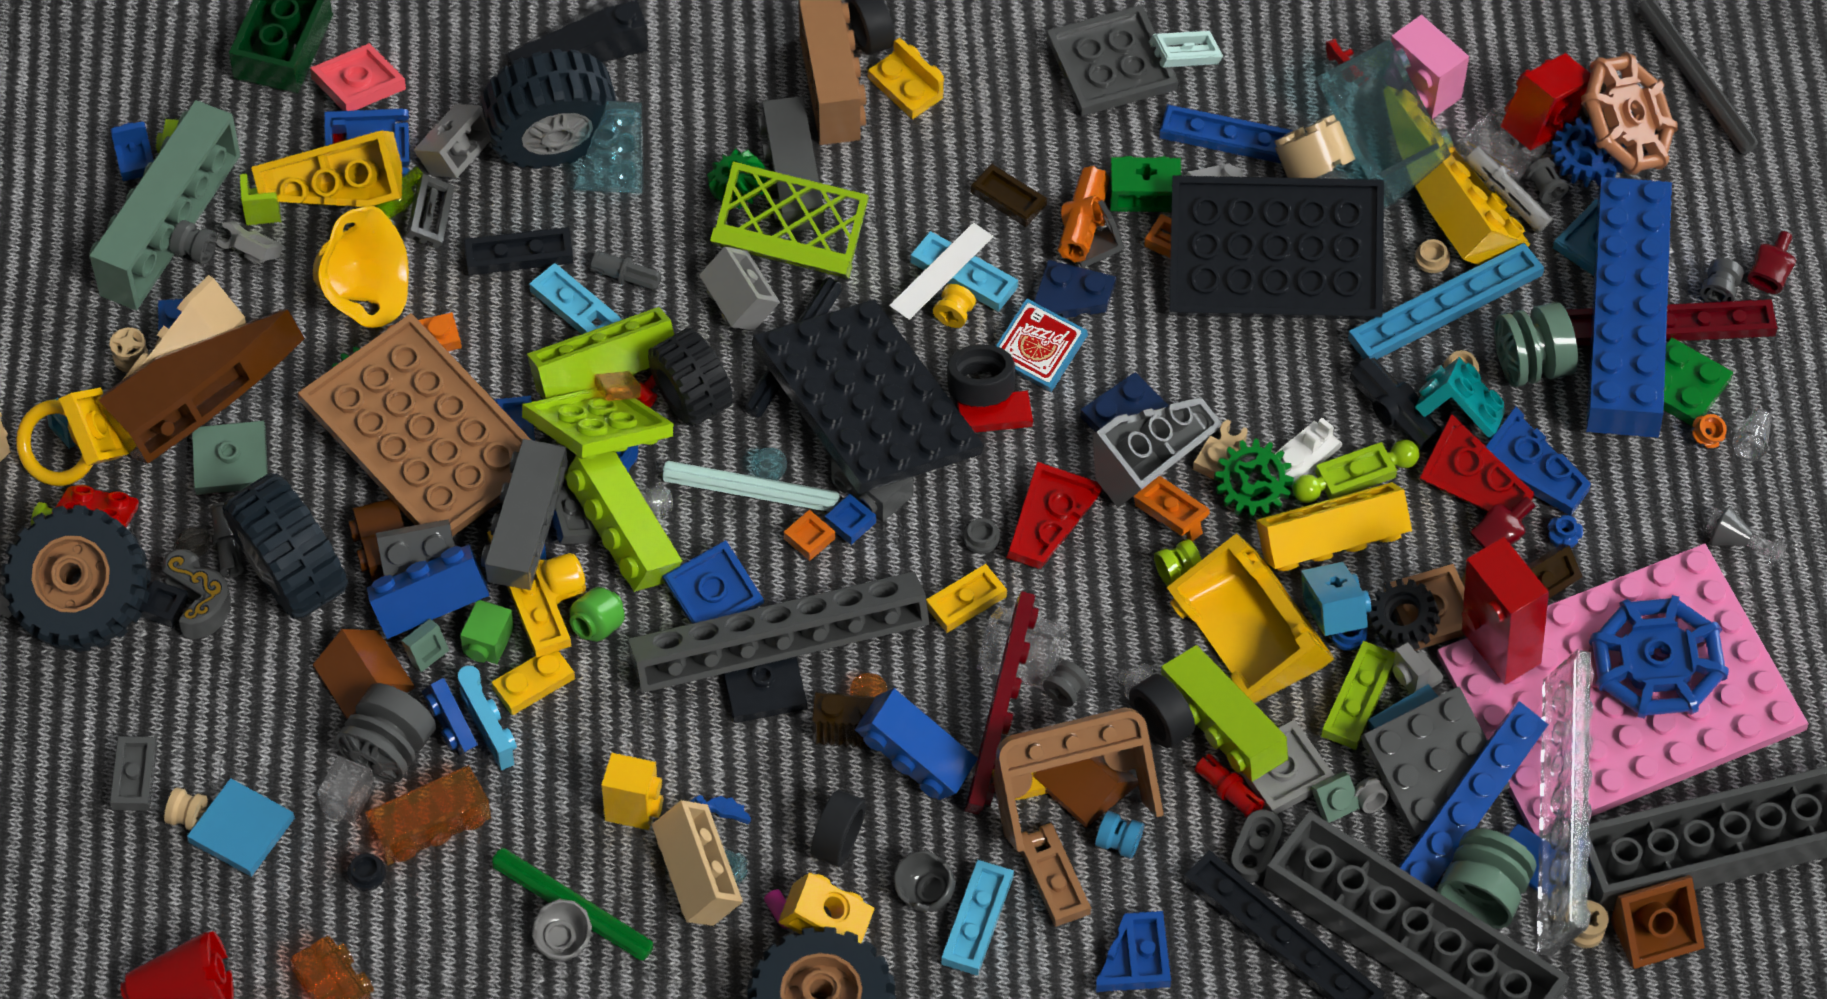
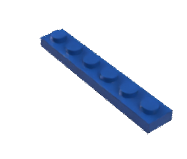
M1520 701L1515 703L1398 867L1425 885L1433 888L1453 860L1454 853L1459 847L1463 834L1470 829L1476 828L1549 724Z

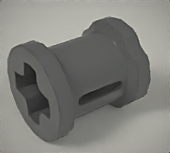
M1549 157L1535 161L1525 171L1527 179L1534 182L1540 192L1539 198L1544 204L1556 202L1569 189L1567 182L1560 179L1554 170L1555 164Z

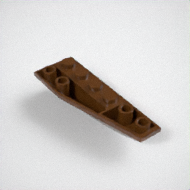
M282 309L156 357L96 398V401L131 458L148 464L238 399L278 365L305 338L289 310Z

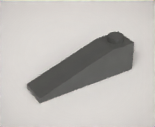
M1202 397L1172 403L1165 408L1152 410V408L1146 409L1134 415H1119L1093 434L1095 479L1119 508L1217 431L1222 423Z

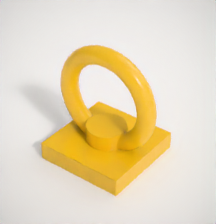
M101 388L73 392L59 398V400L41 402L25 414L17 430L16 447L22 465L32 477L48 485L66 486L83 478L94 464L116 460L129 454L96 401V398L103 394ZM51 414H61L67 417L70 436L82 453L81 458L74 467L62 472L51 471L43 467L35 458L31 448V435L35 425L40 419Z

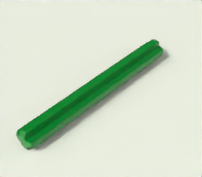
M500 848L492 858L493 868L548 903L559 899L575 901L587 911L594 932L637 959L646 960L654 948L652 940L509 850Z

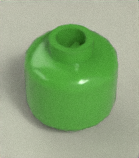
M603 587L590 589L577 599L570 608V625L573 631L580 638L589 641L599 642L604 640L622 625L625 618L621 598L615 592Z

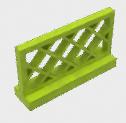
M733 162L716 228H713L710 241L714 246L745 250L750 255L849 279L869 195ZM739 172L754 175L759 187L741 196L736 187ZM759 176L771 180L763 184ZM779 181L787 183L793 195L775 205L766 189ZM793 185L800 186V187H804V188H803L802 190L796 192V190H795V188L793 187ZM811 190L820 191L827 203L809 213L800 197ZM763 191L772 208L754 218L745 201ZM735 192L738 199L731 203L733 194ZM826 193L836 195L838 197H836L833 200H830ZM845 198L859 201L856 215L843 222L834 205ZM797 199L806 216L788 226L779 209ZM742 204L751 220L740 227L726 225L729 211ZM831 208L840 224L821 234L812 218ZM775 212L784 229L773 236L766 235L762 232L758 222ZM809 221L818 237L807 244L798 243L791 231ZM854 222L850 234L846 226ZM754 225L758 232L746 229ZM843 229L849 239L846 254L831 251L825 239ZM788 233L792 241L780 237ZM822 242V244L824 245L825 249L818 248V247H814V246H815L816 244Z

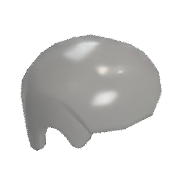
M559 899L546 904L540 909L533 924L532 938L537 950L549 960L566 962L579 956L586 948L590 940L592 925L587 911L575 901Z

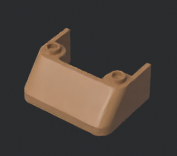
M1120 708L1014 734L1004 738L999 743L996 750L994 786L1004 836L1017 852L1024 851L1025 848L1015 799L1022 797L1030 789L1032 784L1031 773L1103 755L1105 763L1115 771L1124 772L1136 769L1142 803L1156 817L1164 816L1145 719L1136 710Z

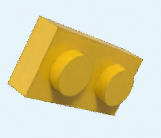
M984 564L926 599L927 609L944 631L948 633L1006 598L1007 589L987 564Z
M556 651L538 658L535 656L493 680L491 683L493 691L513 716L573 681L575 673L561 653Z

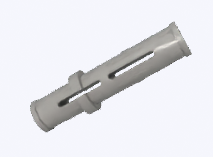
M1481 145L1476 147L1466 157L1464 162L1468 163L1486 181L1484 185L1489 190L1493 188L1537 234L1552 222L1554 218L1507 173L1509 170L1504 165L1500 167L1482 149Z

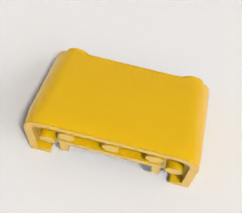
M1237 533L1167 587L1174 597L1170 601L1171 606L1182 619L1189 616L1196 622L1232 673L1230 675L1232 681L1254 704L1323 669L1335 660L1330 650L1264 559Z

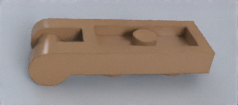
M1052 823L1039 826V831L1030 834L1027 831L1022 832L1025 850L1019 853L1027 864L1054 926L1057 927L1090 915L1091 906ZM1045 845L1048 848L1040 852H1037L1035 849L1036 847Z

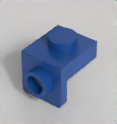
M145 122L126 123L111 128L110 131L122 181L143 177L146 166L150 162H154Z

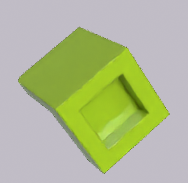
M240 174L241 201L246 226L281 222V209L277 194L275 192L258 194L257 188H250L247 174Z

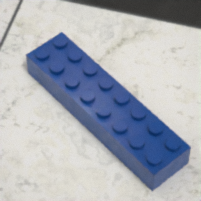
M1601 177L1597 201L1586 432L1659 438L1664 410L1672 182Z

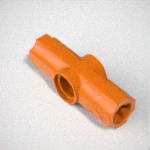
M1094 166L1083 168L1072 201L1065 202L1062 205L1061 216L1064 229L1057 250L1063 258L1070 259L1073 262L1084 261L1087 253H1089L1096 227L1105 225L1098 201H1104L1110 182V177L1105 170L1097 169Z

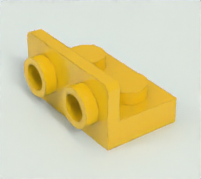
M900 37L893 42V53L868 69V79L912 120L943 99L944 77L941 71L936 66L928 64L913 45H908Z

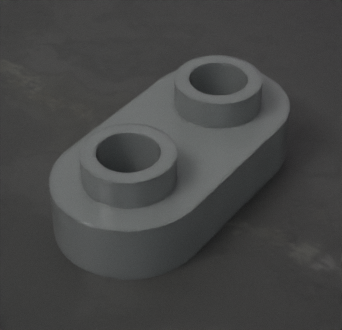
M1258 810L1251 813L1244 823L1232 852L1231 868L1248 882L1258 881L1265 876L1267 865L1274 857L1281 840L1283 826L1280 818L1275 813L1268 810ZM1265 831L1269 835L1266 837L1258 836L1256 832ZM1245 862H1252L1256 867L1246 868L1243 864Z

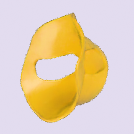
M369 206L352 209L338 218L332 229L330 240L318 252L313 265V280L334 307L354 319L357 323L368 328L387 325L400 316L407 301L409 265L404 242L396 227L380 208ZM353 222L355 224L343 232V228L347 223ZM349 300L369 301L370 303L377 304L379 310L372 316L365 311L361 304Z

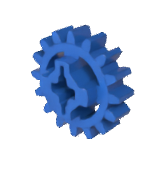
M1576 118L1574 126L1566 122L1563 125V130L1557 131L1551 148V154L1554 155L1553 162L1555 166H1561L1559 173L1561 176L1568 173L1572 175L1571 183L1573 184L1578 179H1582L1585 187H1588L1590 181L1593 180L1600 186L1601 177L1615 178L1616 172L1622 173L1623 166L1603 148H1597L1594 143L1596 136L1590 118L1588 123H1583L1580 118Z

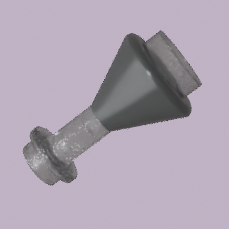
M1731 506L1726 507L1724 511L1715 508L1703 533L1711 537V546H1748L1769 556V565L1772 562L1779 565L1788 548V545L1782 542L1783 538H1779L1774 543L1753 533Z

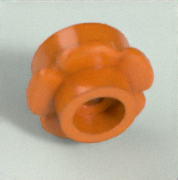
M1708 414L1699 416L1694 420L1692 436L1698 444H1704L1706 448L1713 449L1718 447L1719 442L1725 439L1726 424L1718 415ZM1706 429H1708L1711 434H1707Z

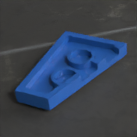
M1516 406L1487 444L1486 448L1534 492V496L1571 516L1589 492L1591 483L1563 454H1558L1545 441L1546 436L1538 428L1534 430L1525 421L1524 414Z

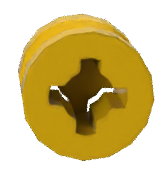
M948 284L942 291V300L935 304L933 314L944 325L952 328H961L967 321V312L974 308L976 298L967 288L958 284Z

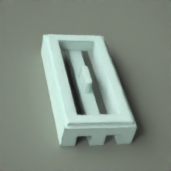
M1210 31L1153 34L1149 40L1151 47H1157L1154 51L1156 57H1162L1159 62L1162 68L1219 64L1223 58Z

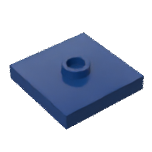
M726 540L663 575V581L690 624L752 610L764 604L763 597Z

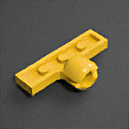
M488 531V540L491 545L493 535H491V531ZM567 553L549 560L539 561L531 590L507 586L536 658L571 647V639L557 605L563 600L584 594L586 585L585 575L575 554Z

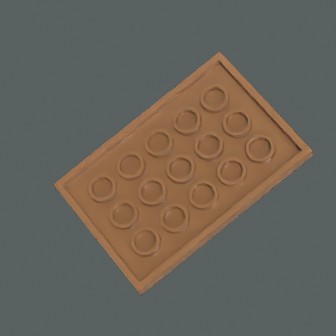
M412 313L298 392V400L414 525L449 519L452 536L500 502L503 484L505 482L510 483L512 473H510L512 454L514 451L519 452L523 439L531 440Z

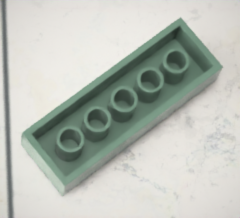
M195 100L188 111L182 113L178 126L171 137L165 138L160 153L154 162H150L146 166L143 178L137 187L129 191L120 212L112 216L108 223L107 231L101 240H97L91 247L89 258L101 297L133 310H138L175 255V253L170 251L169 246L171 235L177 224L181 220L194 224L197 222L241 156L231 113Z

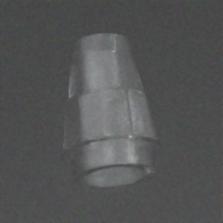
M1754 409L1733 437L1734 452L1741 459L1756 461L1766 454L1772 416L1768 411Z

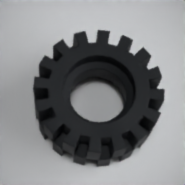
M1396 579L1397 586L1392 588L1390 582L1384 584L1386 590L1384 593L1379 589L1375 593L1377 601L1371 600L1372 611L1369 612L1370 619L1376 634H1378L1383 644L1387 641L1389 648L1395 650L1397 645L1400 647L1408 642L1416 650L1420 648L1419 641L1422 640L1426 645L1431 641L1429 633L1434 636L1437 633L1436 624H1440L1439 610L1433 594L1430 590L1427 591L1424 584L1420 582L1417 586L1415 580L1408 579L1407 585H1404L1402 579ZM1412 604L1417 607L1419 611L1418 617L1411 624L1398 626L1391 621V614L1397 606Z

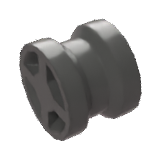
M1062 660L1056 666V674L1049 676L1043 682V688L1047 695L1056 703L1065 707L1073 706L1077 701L1078 692L1086 690L1090 685V679L1085 671L1068 660Z

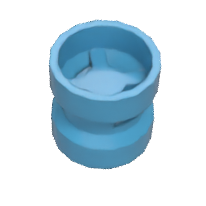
M1108 810L1100 825L1095 846L1105 850L1110 848L1116 849L1121 856L1132 859L1140 843L1144 823L1136 820L1127 822L1122 820L1119 814Z

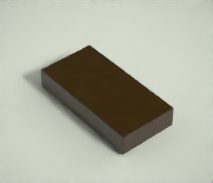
M993 164L971 185L970 193L1024 227H1027L1047 205V198Z

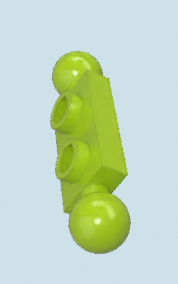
M1400 440L1393 445L1391 452H1387L1382 442L1337 457L1316 465L1315 473L1317 478L1309 474L1298 477L1293 484V494L1302 503H1312L1319 498L1321 491L1324 490L1329 499L1355 493L1396 478L1397 469L1395 465L1400 468L1414 466L1419 459V449L1410 440Z

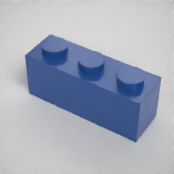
M470 545L462 548L460 546L451 547L436 559L429 562L418 561L410 565L405 572L395 576L386 575L380 577L373 582L372 586L367 587L369 602L387 639L422 625L429 619H436L490 596L487 582Z
M895 688L877 695L855 728V731L864 737V742L870 748L883 753L892 761V765L897 771L909 775L920 784V789L926 795L938 800L956 794L978 760L977 757Z

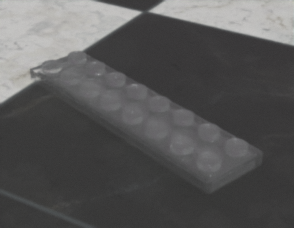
M1579 649L1573 652L1543 679L1542 719L1549 725L1542 733L1537 954L1550 957L1584 932L1590 922V911L1587 909V893L1591 884V877L1588 874V857L1591 851V840L1588 838V823L1592 814V807L1589 804V787L1592 782V771L1589 769V754L1593 746V738L1590 735V719L1593 714V703L1590 701V686L1593 682L1594 670L1591 668V652Z

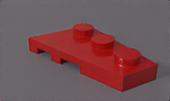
M1451 414L1420 476V480L1486 512H1489L1497 504H1502L1511 510L1525 496L1532 501L1535 495L1534 492Z
M1037 462L1006 558L1042 569L1104 490L1097 481Z

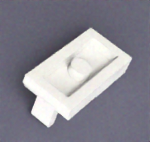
M1321 418L1318 423L1313 421L1277 451L1283 450L1285 452L1281 460L1282 464L1291 463L1292 465L1291 470L1285 473V475L1294 477L1293 484L1298 477L1306 474L1310 475L1316 470V465L1325 462L1342 447V442L1333 436L1334 427L1324 418ZM1269 463L1268 469L1277 476L1274 467Z

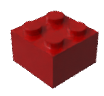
M1566 53L1553 60L1547 59L1541 66L1533 70H1526L1516 82L1518 88L1514 97L1509 100L1504 108L1506 114L1500 126L1530 151L1555 138L1557 131L1563 130L1564 123L1567 122L1572 126L1574 125L1582 108L1581 96L1586 93L1591 73Z

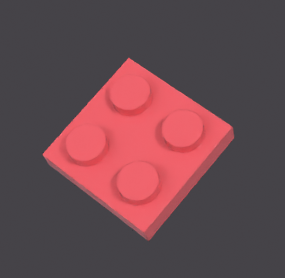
M370 43L310 68L311 79L343 111L359 110L406 89L405 78Z

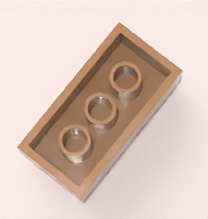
M798 0L799 39L819 144L826 145L861 140L860 126H866L864 109L866 94L864 84L860 85L858 79L861 77L859 58L854 57L853 50H855L854 32L848 28V23H850L848 3H841V0Z

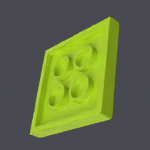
M614 384L522 404V418L530 422L538 430L549 435L557 443L568 448L577 457L583 459H593L598 454L610 451L622 452L627 450L628 447L640 444L651 445L657 443L658 440L673 437L674 423Z

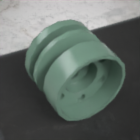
M1553 302L1535 306L1531 310L1530 317L1526 311L1517 310L1513 315L1503 313L1499 314L1495 319L1494 332L1497 355L1504 375L1511 386L1515 388L1521 387L1527 381L1532 384L1538 383L1542 372L1546 378L1551 380L1573 375L1576 372L1578 365L1576 337L1569 315L1561 303Z
M1484 828L1470 829L1463 834L1459 847L1454 853L1453 863L1448 865L1437 892L1494 929H1502L1511 924L1520 905L1521 894L1526 892L1537 864L1534 856L1527 848L1515 839L1498 831Z

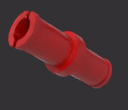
M1207 754L1205 758L1203 757L1197 763L1195 772L1217 790L1216 795L1220 799L1231 802L1246 818L1251 812L1263 809L1265 801L1256 796L1243 784V778L1239 774L1228 771L1212 754Z

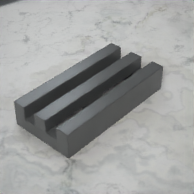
M422 174L417 182L405 237L412 239L416 236L419 237L418 242L425 244L429 241L432 243L431 247L436 249L440 247L444 240L455 188L454 185ZM427 186H430L422 227L420 228L418 226ZM438 190H440L443 194L433 233L430 232V226Z

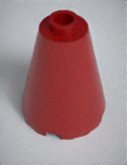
M214 931L203 932L127 972L125 981L120 984L122 998L234 999L231 970L225 971L222 959L228 957L221 939Z

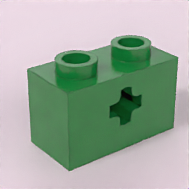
M1166 156L1156 158L1111 157L1110 211L1172 212V176H1181V158H1169Z

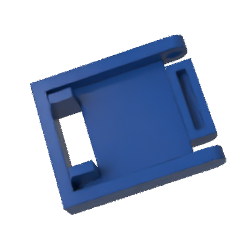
M407 109L325 112V146L334 144L333 134L347 133V140L381 130L394 132L402 163V180L409 179L410 169L406 168V166L410 165L409 123H396L409 120V111Z

